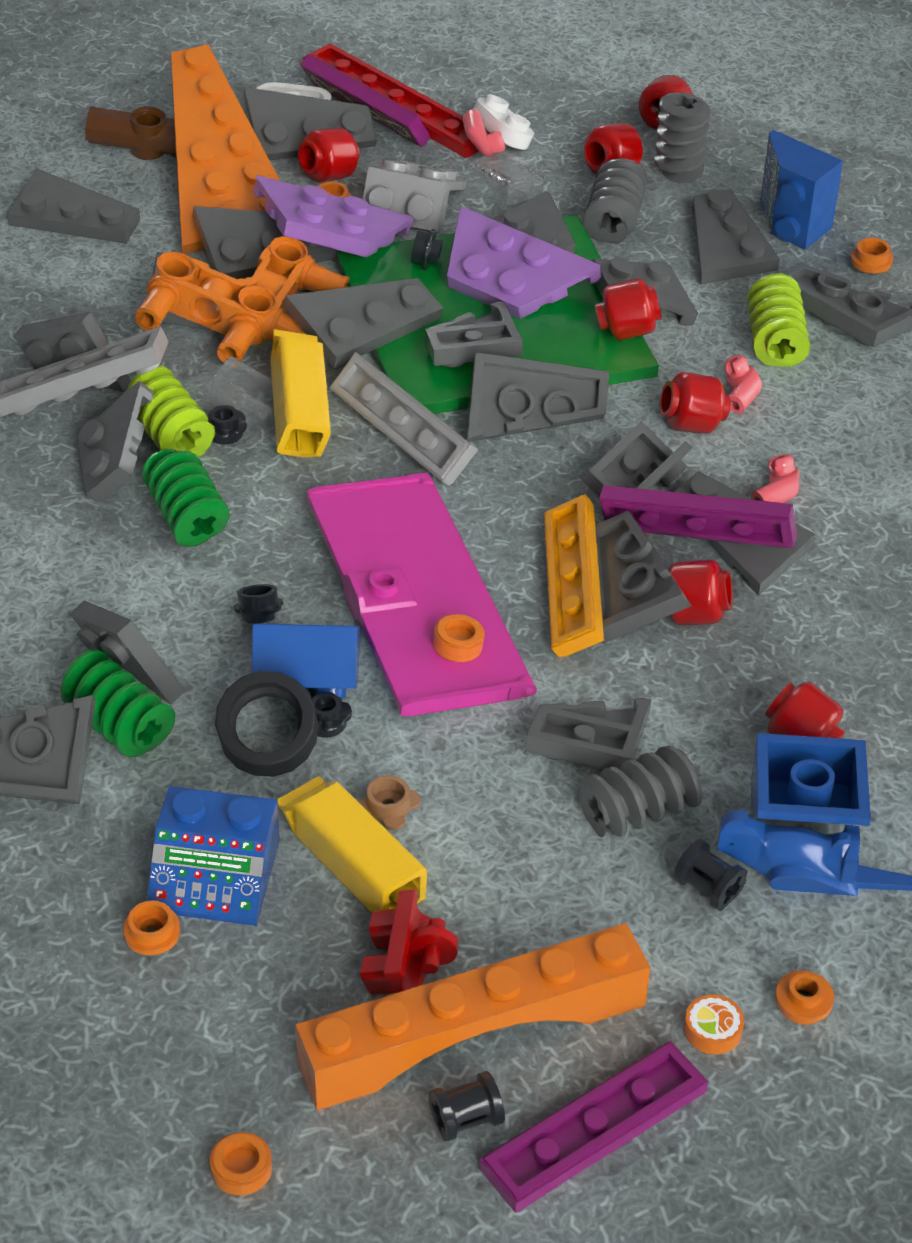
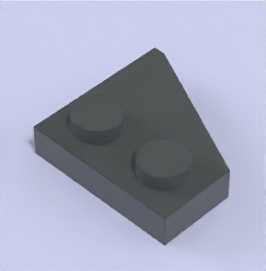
M547 191L492 218L495 221L574 254L575 242L551 194Z
M594 258L593 262L599 264L601 270L600 279L594 282L601 296L603 290L608 285L641 278L647 283V286L655 285L660 308L677 313L680 317V325H694L698 312L670 265L659 261L641 263L630 262L622 258H613L612 260Z
M504 301L492 303L491 314L475 320V315L469 312L456 317L451 322L440 323L425 329L426 347L434 366L458 367L465 362H473L476 352L506 357L522 356V338Z
M91 312L22 325L14 335L34 369L109 344ZM128 374L120 376L114 383L105 388L125 392L131 379Z
M140 381L134 384L96 418L88 420L82 426L80 432L77 433L85 495L96 502L106 499L133 476L137 460L136 451L142 440L145 425L137 420L139 409L142 405L151 402L153 397V391Z
M85 600L70 613L81 628L77 632L78 638L89 650L98 649L104 651L111 660L119 663L124 670L130 672L137 680L170 705L185 692L131 619Z
M635 698L633 709L606 711L604 701H589L578 705H568L565 703L539 705L527 734L525 752L542 755L552 760H564L591 766L601 771L607 767L618 768L623 761L634 760L650 713L651 699Z

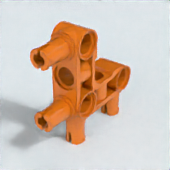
M287 236L275 238L259 257L257 269L253 276L246 277V279L230 277L209 268V264L183 253L166 252L158 257L155 273L146 286L147 297L137 309L135 321L140 328L148 331L159 327L168 312H171L225 335V337L218 346V358L227 365L237 366L251 345H258L268 341L272 342L274 329L305 334L291 315L286 314L287 310L284 308L286 295H294L299 290L303 291L304 289L316 292L346 288L349 277L316 264L312 255L308 254L307 247L303 242Z

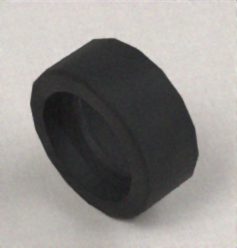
M258 671L240 677L225 690L217 705L215 727L225 756L237 769L254 776L275 777L294 771L308 759L317 742L318 720L310 693L296 679L281 672ZM262 697H279L286 700L295 709L298 717V730L293 740L284 748L270 753L255 752L247 748L239 740L236 732V720L239 712L250 701Z

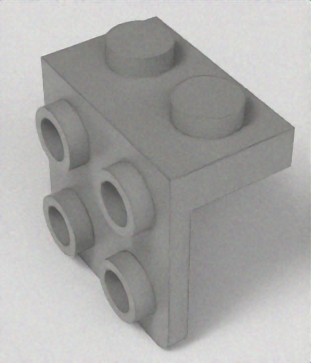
M383 160L382 166H368L363 200L372 206L413 216L411 227L429 231L435 229L436 232H441L449 192L452 190H465L466 181L456 179L457 172L433 167V169L422 168V171L419 172V164L403 160Z

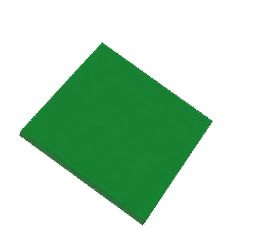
M578 214L562 217L575 242L574 254L592 262L594 258L601 259ZM455 233L436 236L438 239H443L441 255L438 264L429 263L427 270H423L422 265L411 263L415 239L393 242L386 247L378 248L377 252L368 257L340 250L336 251L340 272L343 276L349 277L347 287L418 278L442 305L441 319L372 351L380 371L432 413L437 414L467 409L472 362H465L458 367L434 366L426 347L425 333L427 328L440 323L451 322L456 317L469 312L475 315V320L491 314V306L449 288L447 273ZM587 279L567 288L568 296L554 303L544 304L538 311L519 319L511 315L522 338V356L513 358L609 371L608 385L658 377L659 365L643 336L618 341L612 336L610 328L601 330L595 304L603 303V298L595 283L590 284Z

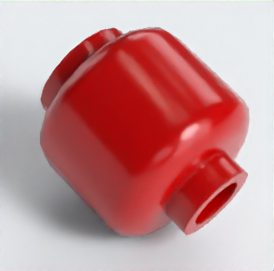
M662 75L655 78L642 91L639 98V113L642 120L649 127L657 130L660 125L658 121V115L661 111L659 102L663 96L670 93L693 95L690 86L682 78L675 75Z
M618 122L595 127L588 133L584 143L585 161L590 170L596 175L603 164L613 159H628L637 164H640L642 160V140L637 130L630 124Z
M340 127L310 131L304 137L298 150V160L301 169L316 182L334 181L350 177L357 167L360 156L359 147L354 137L347 130Z
M641 278L606 286L602 294L603 303L595 304L601 330L610 328L612 336L618 341L650 334L656 329V321L663 319L655 285L647 286V283Z
M680 372L672 381H667L662 388L659 400L660 414L666 417L670 428L702 434L713 432L720 421H725L731 406L730 397L725 394L724 386L718 378L689 372Z
M710 559L682 561L674 563L669 568V572L692 605L670 615L676 624H715L723 618L725 611L732 609L733 589L729 571H722L716 561Z
M790 682L765 712V716L770 719L767 727L769 734L839 739L845 734V731L838 727L843 718L842 706L811 682H803L797 687Z

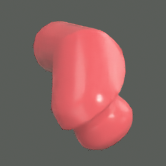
M469 110L463 115L466 136L483 156L494 157L493 154L501 153L505 150L506 147L501 132L494 131L487 135L483 118L479 111Z
M735 355L726 360L724 370L728 374L726 380L732 389L729 394L731 401L730 411L742 414L760 393L762 382L753 366L748 365L746 357Z
M780 454L772 457L768 464L772 472L769 475V484L753 491L751 499L785 503L794 498L799 491V470L797 467H794V459L789 454Z

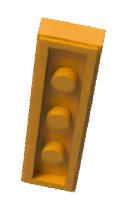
M586 494L544 512L551 649L558 657H567L604 641L594 504Z

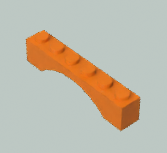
M623 923L295 1024L297 1064L316 1111L377 1092L395 1077L423 1059L453 1044L485 1032L516 1024L540 1021H573L591 1024L646 1006L651 967L627 923Z

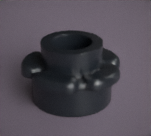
M432 229L430 232L418 230L414 240L411 263L422 265L423 270H427L429 263L437 265L439 262L443 239L436 238L435 229Z
M221 405L212 409L208 413V422L215 427V436L212 442L227 445L240 440L247 428L245 415L229 405Z
M250 585L237 591L238 603L234 605V611L245 616L247 623H266L275 619V613L281 610L283 600L278 598L277 587L274 585Z
M330 692L318 693L311 697L318 720L317 736L329 738L340 734L346 728L347 721L352 717L350 704L342 702L341 697Z

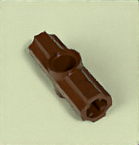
M144 106L133 110L131 113L90 107L85 127V138L88 140V143L131 149L133 156L142 160H154L164 154L176 156L174 119L166 118V114L161 109Z

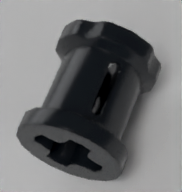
M699 839L693 842L680 857L673 873V879L681 885L689 883L711 898V906L718 911H722L741 892L747 880L748 870L739 864L733 867L710 852V845Z
M488 1071L478 1073L476 1081L443 1091L442 1088H436L428 1093L430 1109L443 1141L456 1139L458 1132L490 1122L494 1127L505 1122L502 1098L494 1078Z

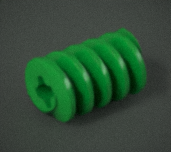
M163 449L151 454L142 470L143 481L155 499L156 505L168 523V527L174 534L178 544L184 547H194L218 535L226 527L230 518L229 509L217 491L215 484L210 479L208 472L202 466L199 457L190 451H176L174 449Z
M94 649L84 652L69 666L62 679L60 693L63 703L74 702L73 699L92 695L96 699L92 729L102 734L107 742L115 745L119 752L131 758L141 756L163 743L171 733L175 724V712L172 707L162 703L157 694L149 692L146 685L136 681L130 672L122 670L119 663L110 660L104 651Z

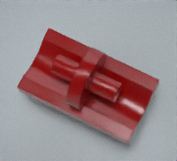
M415 889L399 891L396 908L372 911L369 924L370 937L377 949L388 948V952L385 954L367 955L362 959L360 976L370 994L399 993L424 984L425 973L435 974L439 966L449 964L457 957L459 949L458 938L451 931L445 929L446 923L440 918L431 919L417 908L419 895Z

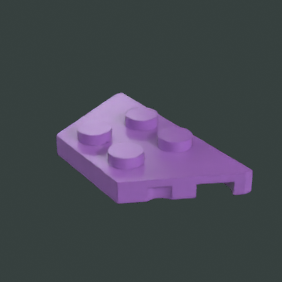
M257 175L253 190L255 196L267 199L265 210L277 222L276 226L283 236L363 257L374 254L380 247L392 244L397 232L404 236L408 235L413 221V216L369 205L365 200L358 197L348 196L342 198L330 195L324 189L317 186L308 185L300 187Z
M462 207L459 211L447 273L449 288L489 306L492 303L504 301L510 315L521 319L538 311L544 304L554 303L568 296L567 288L585 279L592 284L601 277L600 265L467 208Z

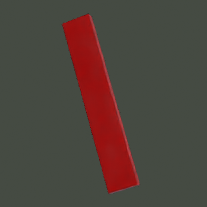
M331 43L309 54L417 114L430 134V139L464 158L479 152L466 136L463 116Z

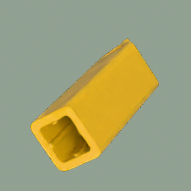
M274 329L270 362L277 452L281 455L302 458L321 457L331 435L323 343H319L317 336Z
M318 776L277 799L278 807L283 811L294 835L371 913L372 911L396 908L398 894L402 890L415 889L419 895L417 904L426 898L427 869L338 781L325 782Z

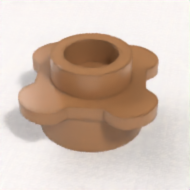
M386 775L374 779L368 785L367 798L361 799L358 802L377 821L382 822L386 829L398 830L405 825V817L410 810L417 809L420 806V795L415 790H410L408 784L403 779Z

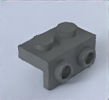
M640 422L589 469L581 480L598 497H600L603 485L661 491L656 485L662 481L669 486L687 468V465L681 460L693 447L685 441L673 452L646 425Z

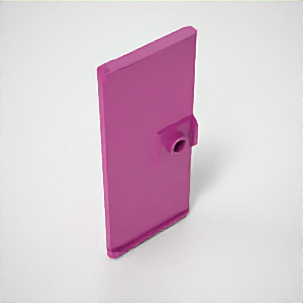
M410 474L400 477L318 486L307 490L306 501L343 582L346 602L354 620L360 621L401 716H415L492 704L536 694L537 688L430 474ZM451 614H463L476 619L485 631L481 654L467 662H454L440 656L432 644L437 621Z

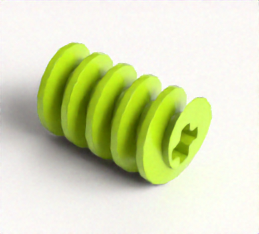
M783 273L769 274L761 277L752 284L747 293L746 301L756 357L765 365L778 367L796 366L809 355L811 346L799 284L791 276Z
M158 366L145 374H137L128 385L127 390L140 381L153 391L152 401L140 407L137 420L145 425L144 430L151 437L155 445L160 450L174 449L176 451H190L197 456L203 455L212 444L215 436V427L208 422L205 412L199 408L196 401L191 398L180 381L174 377L169 368L164 366Z

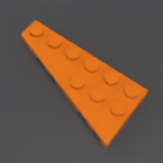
M209 44L171 52L181 253L183 254L204 249L193 219L194 206L266 212L265 205L267 199L255 196L253 193L257 175L280 181Z

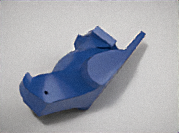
M733 810L721 816L717 850L756 869L768 879L770 886L774 890L857 896L858 888L912 891L911 875L859 865L860 826L846 825L843 832L825 835L802 827L772 826L747 817V810Z

